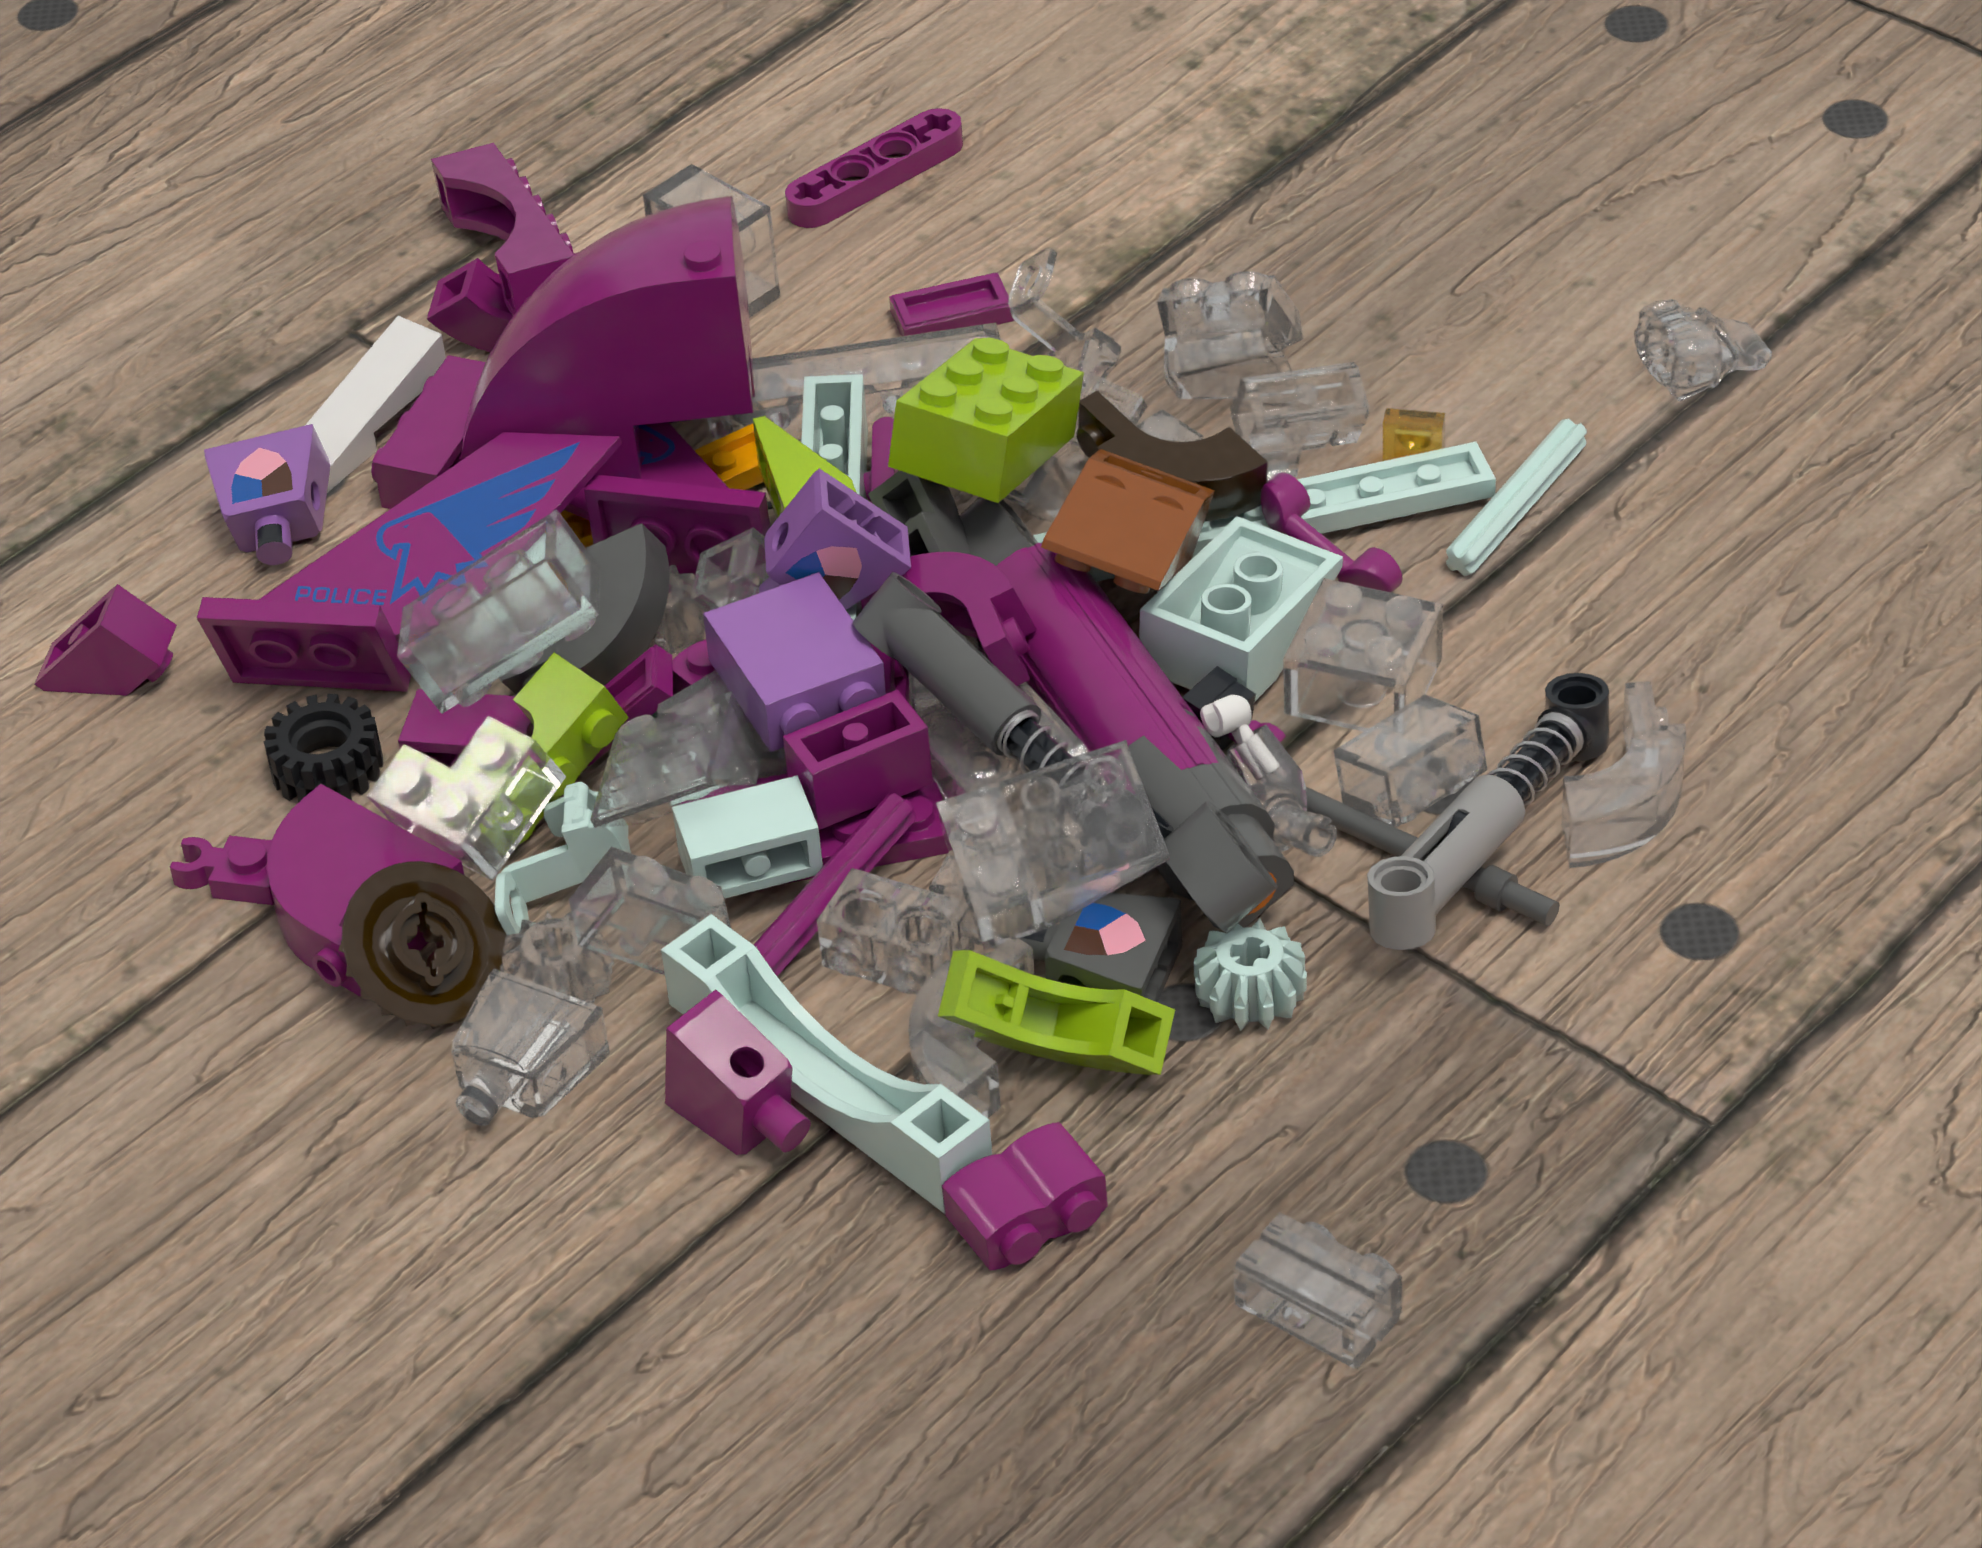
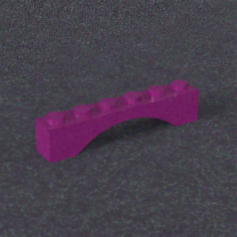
M494 142L431 159L441 208L453 227L476 230L497 236L506 241L495 252V258L505 304L512 316H514L523 302L558 267L576 254L573 252L567 233H559L554 215L552 213L546 214L540 196L538 194L532 196L526 176L519 177L513 158L505 159Z

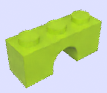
M555 652L513 699L534 725L532 737L526 747L515 756L505 760L488 759L470 748L429 795L457 827L504 861L519 844L530 837L535 826L544 816V807L564 795L566 785L575 783L581 772L599 751L615 738L618 729L629 718L605 686Z

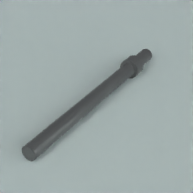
M1232 752L1226 755L1250 789L1397 857L1401 856L1418 838L1274 771L1262 777L1252 761ZM1489 865L1486 869L1480 867L1462 886L1475 892V899L1498 911L1509 908L1546 926L1554 922L1559 912V902L1518 884V877L1495 865Z

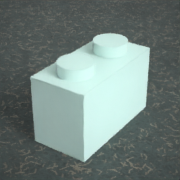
M798 775L672 807L678 852L697 905L815 876L823 867L818 825Z

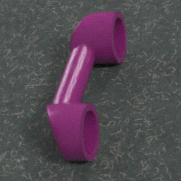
M1278 473L1263 485L1260 500L1263 515L1270 529L1343 556V566L1336 578L1341 588L1348 594L1363 600H1381L1387 598L1401 585L1403 580L1401 569L1394 558L1387 552L1372 547L1354 561L1301 518L1310 509L1311 503L1305 487L1295 477L1287 473Z

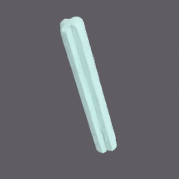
M1570 419L1561 420L1446 549L1448 556L1446 564L1451 571L1458 570L1462 575L1467 576L1472 575L1586 446L1584 436L1587 430L1582 423L1575 424Z

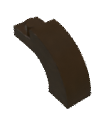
M1098 391L1080 400L1076 436L1080 448L1088 458L1102 449L1215 490L1205 521L1236 516L1261 505V489L1267 483L1268 461L1232 428L1228 427L1211 437L1188 442L1168 441L1151 436L1140 430Z

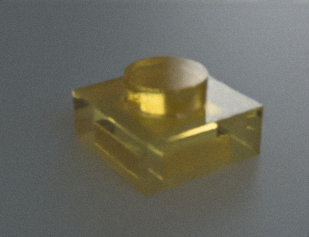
M1386 408L1383 419V461L1445 448V413Z

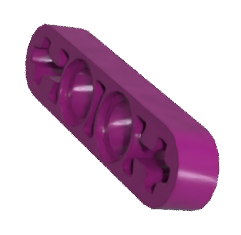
M937 108L924 111L795 179L785 189L788 219L792 224L799 227L815 228L823 226L954 156L963 146L961 117L949 109ZM890 155H906L900 158H887ZM851 177H862V178H863V179L856 180V181H845V180H844V179L851 178Z

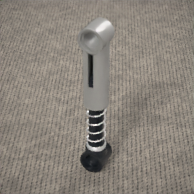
M1567 673L1551 680L1545 688V710L1538 717L1535 728L1528 731L1523 737L1522 742L1512 748L1510 755L1504 757L1498 763L1497 769L1490 771L1488 775L1476 777L1401 856L1380 860L1370 868L1367 874L1370 936L1376 943L1385 948L1407 950L1423 946L1432 940L1436 933V914L1523 822L1525 816L1524 805H1529L1534 801L1535 792L1543 791L1547 787L1548 779L1554 778L1560 773V765L1568 764L1570 761L1590 760L1606 752L1609 746V688L1601 678L1592 674ZM1532 734H1534V736L1529 741H1527ZM1521 747V750L1517 754H1515V752ZM1506 761H1509V763L1504 768H1502ZM1556 767V770L1552 774H1549Z

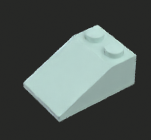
M1236 516L1140 609L1139 640L1171 683L1191 690L1218 666L1237 678V682L1256 693V701L1279 677L1343 566V556Z

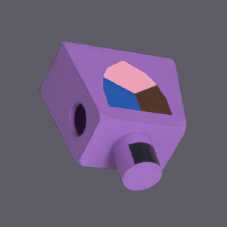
M313 424L204 449L205 459L221 513L240 551H256V556L262 563L279 565L287 562L292 557V542L315 537L322 531L330 474V460Z
M819 468L812 474L766 533L764 538L766 573L769 577L760 584L759 592L761 593L819 572L846 610L876 592L892 572L903 575L911 569L908 527Z

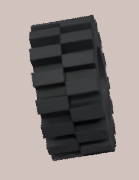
M316 694L306 697L307 706L300 707L294 701L286 705L288 716L277 712L271 718L273 726H266L264 732L266 741L263 742L273 784L277 791L281 789L282 796L285 799L291 801L297 796L298 802H300L318 785L323 784L352 800L350 791L356 790L359 794L363 795L370 790L368 780L377 782L381 775L379 767H383L384 759L375 717H372L371 710L365 704L359 707L357 699L348 696L340 704L338 694H327L326 702L318 703ZM324 747H338L326 753L309 754Z

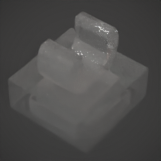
M1296 426L1241 436L1268 461L1267 482L1278 473H1287L1297 477L1302 444Z

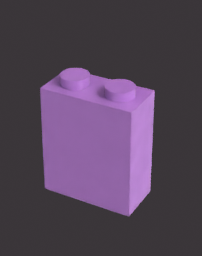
M819 572L703 613L708 659L770 752L784 747V735L886 694L882 660L868 640L852 624L853 619Z

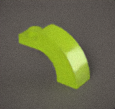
M971 950L953 951L938 1017L975 1030L974 1037L1034 1056L1101 1070L1161 1075L1175 1009L1125 989H1095L1061 983L1024 972Z

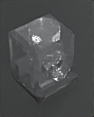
M751 528L700 553L690 601L704 612H708L759 594L760 584L769 577L766 573L765 537L755 528Z

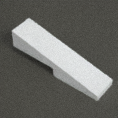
M397 316L307 422L306 425L313 424L330 460L327 493L377 451L374 432L423 391L426 380L430 376H434L446 359L441 333Z

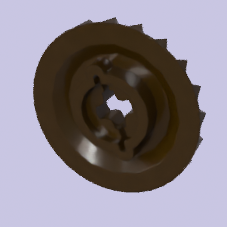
M423 861L394 864L370 876L348 901L349 904L339 924L342 927V941L338 951L343 952L347 962L346 976L355 979L361 988V998L371 999L381 1008L382 1016L394 1015L405 1020L406 1027L414 1024H425L435 1029L448 1023H460L481 1010L497 992L503 978L498 976L504 977L508 961L507 936L490 898L478 885L460 872L447 866ZM418 926L419 932H423L425 942L436 943L437 949L428 957L427 966L426 962L422 960L420 951L409 949L407 945L417 935Z

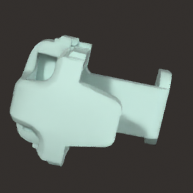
M583 782L566 785L564 797L550 802L544 807V818L551 833L557 837H564L567 844L514 862L497 875L495 911L516 952L527 949L529 930L527 902L579 883L588 885L593 898L619 892L621 888H625L632 883L633 859L628 839L629 816L617 793L592 791Z

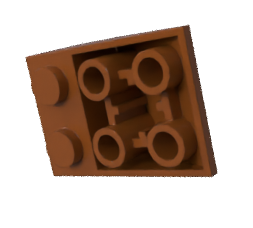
M1100 449L1086 462L1046 533L1041 548L1056 553L1055 561L1065 567L1083 572H1089L1091 567H1095L1114 574L1113 582L1127 590L1149 593L1150 588L1159 591L1192 559L1215 490Z

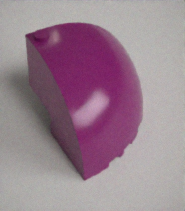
M725 196L705 199L652 213L608 233L558 267L523 302L491 350L477 381L464 428L461 460L502 432L620 436L622 445L596 474L641 479L639 425L753 413L752 397H755L748 296L733 197Z

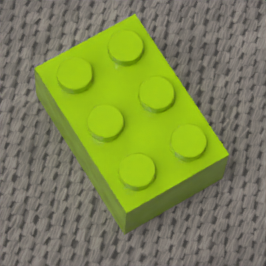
M975 338L896 400L888 467L999 503L1074 438L1084 372L1066 367L1061 360L1052 356H1031L1009 349V345L999 339Z

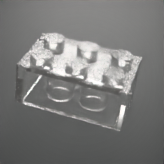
M555 510L404 606L397 657L441 714L457 704H460L461 707L470 706L480 700L490 690L491 683L509 671L513 674H520L528 670L540 660L544 649L562 638L565 641L575 640L594 625L595 617L599 615L600 567L559 511Z

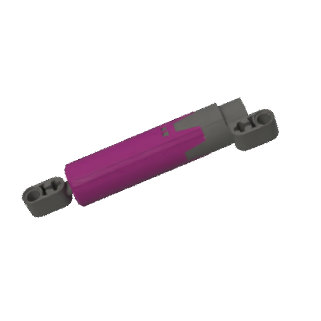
M981 497L977 498L960 514L970 553L991 562L1007 576L1037 631L1025 636L1030 647V651L1021 655L1030 680L1026 681L1025 684L1079 759L1084 758L1086 760L1085 768L1092 776L1102 775V785L1104 787L1116 788L1119 792L1125 789L1134 793L1159 812L1174 828V831L1157 845L1158 852L1151 859L1174 894L1194 900L1211 924L1224 932H1229L1237 924L1243 928L1247 927L1294 885V870L1273 842L1275 823L1092 575L1089 572L1077 571L1056 562V553L1041 548L1042 543L1037 542L1020 517L1004 499L996 503Z

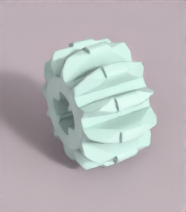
M1259 918L1252 927L1243 928L1237 924L1227 933L1209 931L1205 947L1197 949V957L1194 959L1196 995L1199 998L1200 1006L1210 1008L1215 1023L1234 1018L1240 1031H1242L1248 1022L1258 1021L1269 1030L1274 1016L1292 1018L1296 1002L1304 999V992L1307 989L1305 954L1302 951L1300 942L1290 941L1285 926L1267 931Z

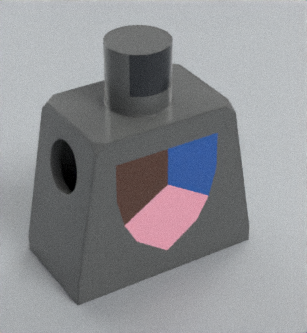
M1081 890L1072 894L1059 924L1027 917L1020 928L1017 954L1020 957L1045 962L1046 979L1095 989H1125L1158 1002L1183 946L1181 900L1167 897Z

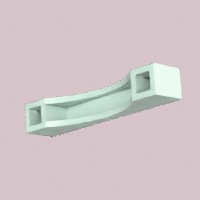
M712 914L661 949L669 1004L685 1014L715 989L720 992L789 1060L793 1068L791 1097L941 1212L945 1213L942 1192L944 1182L968 1164L992 1155L990 1120L942 1084L924 1085L902 1080L876 1068L850 1051L826 1031L801 1006L775 975L753 944Z

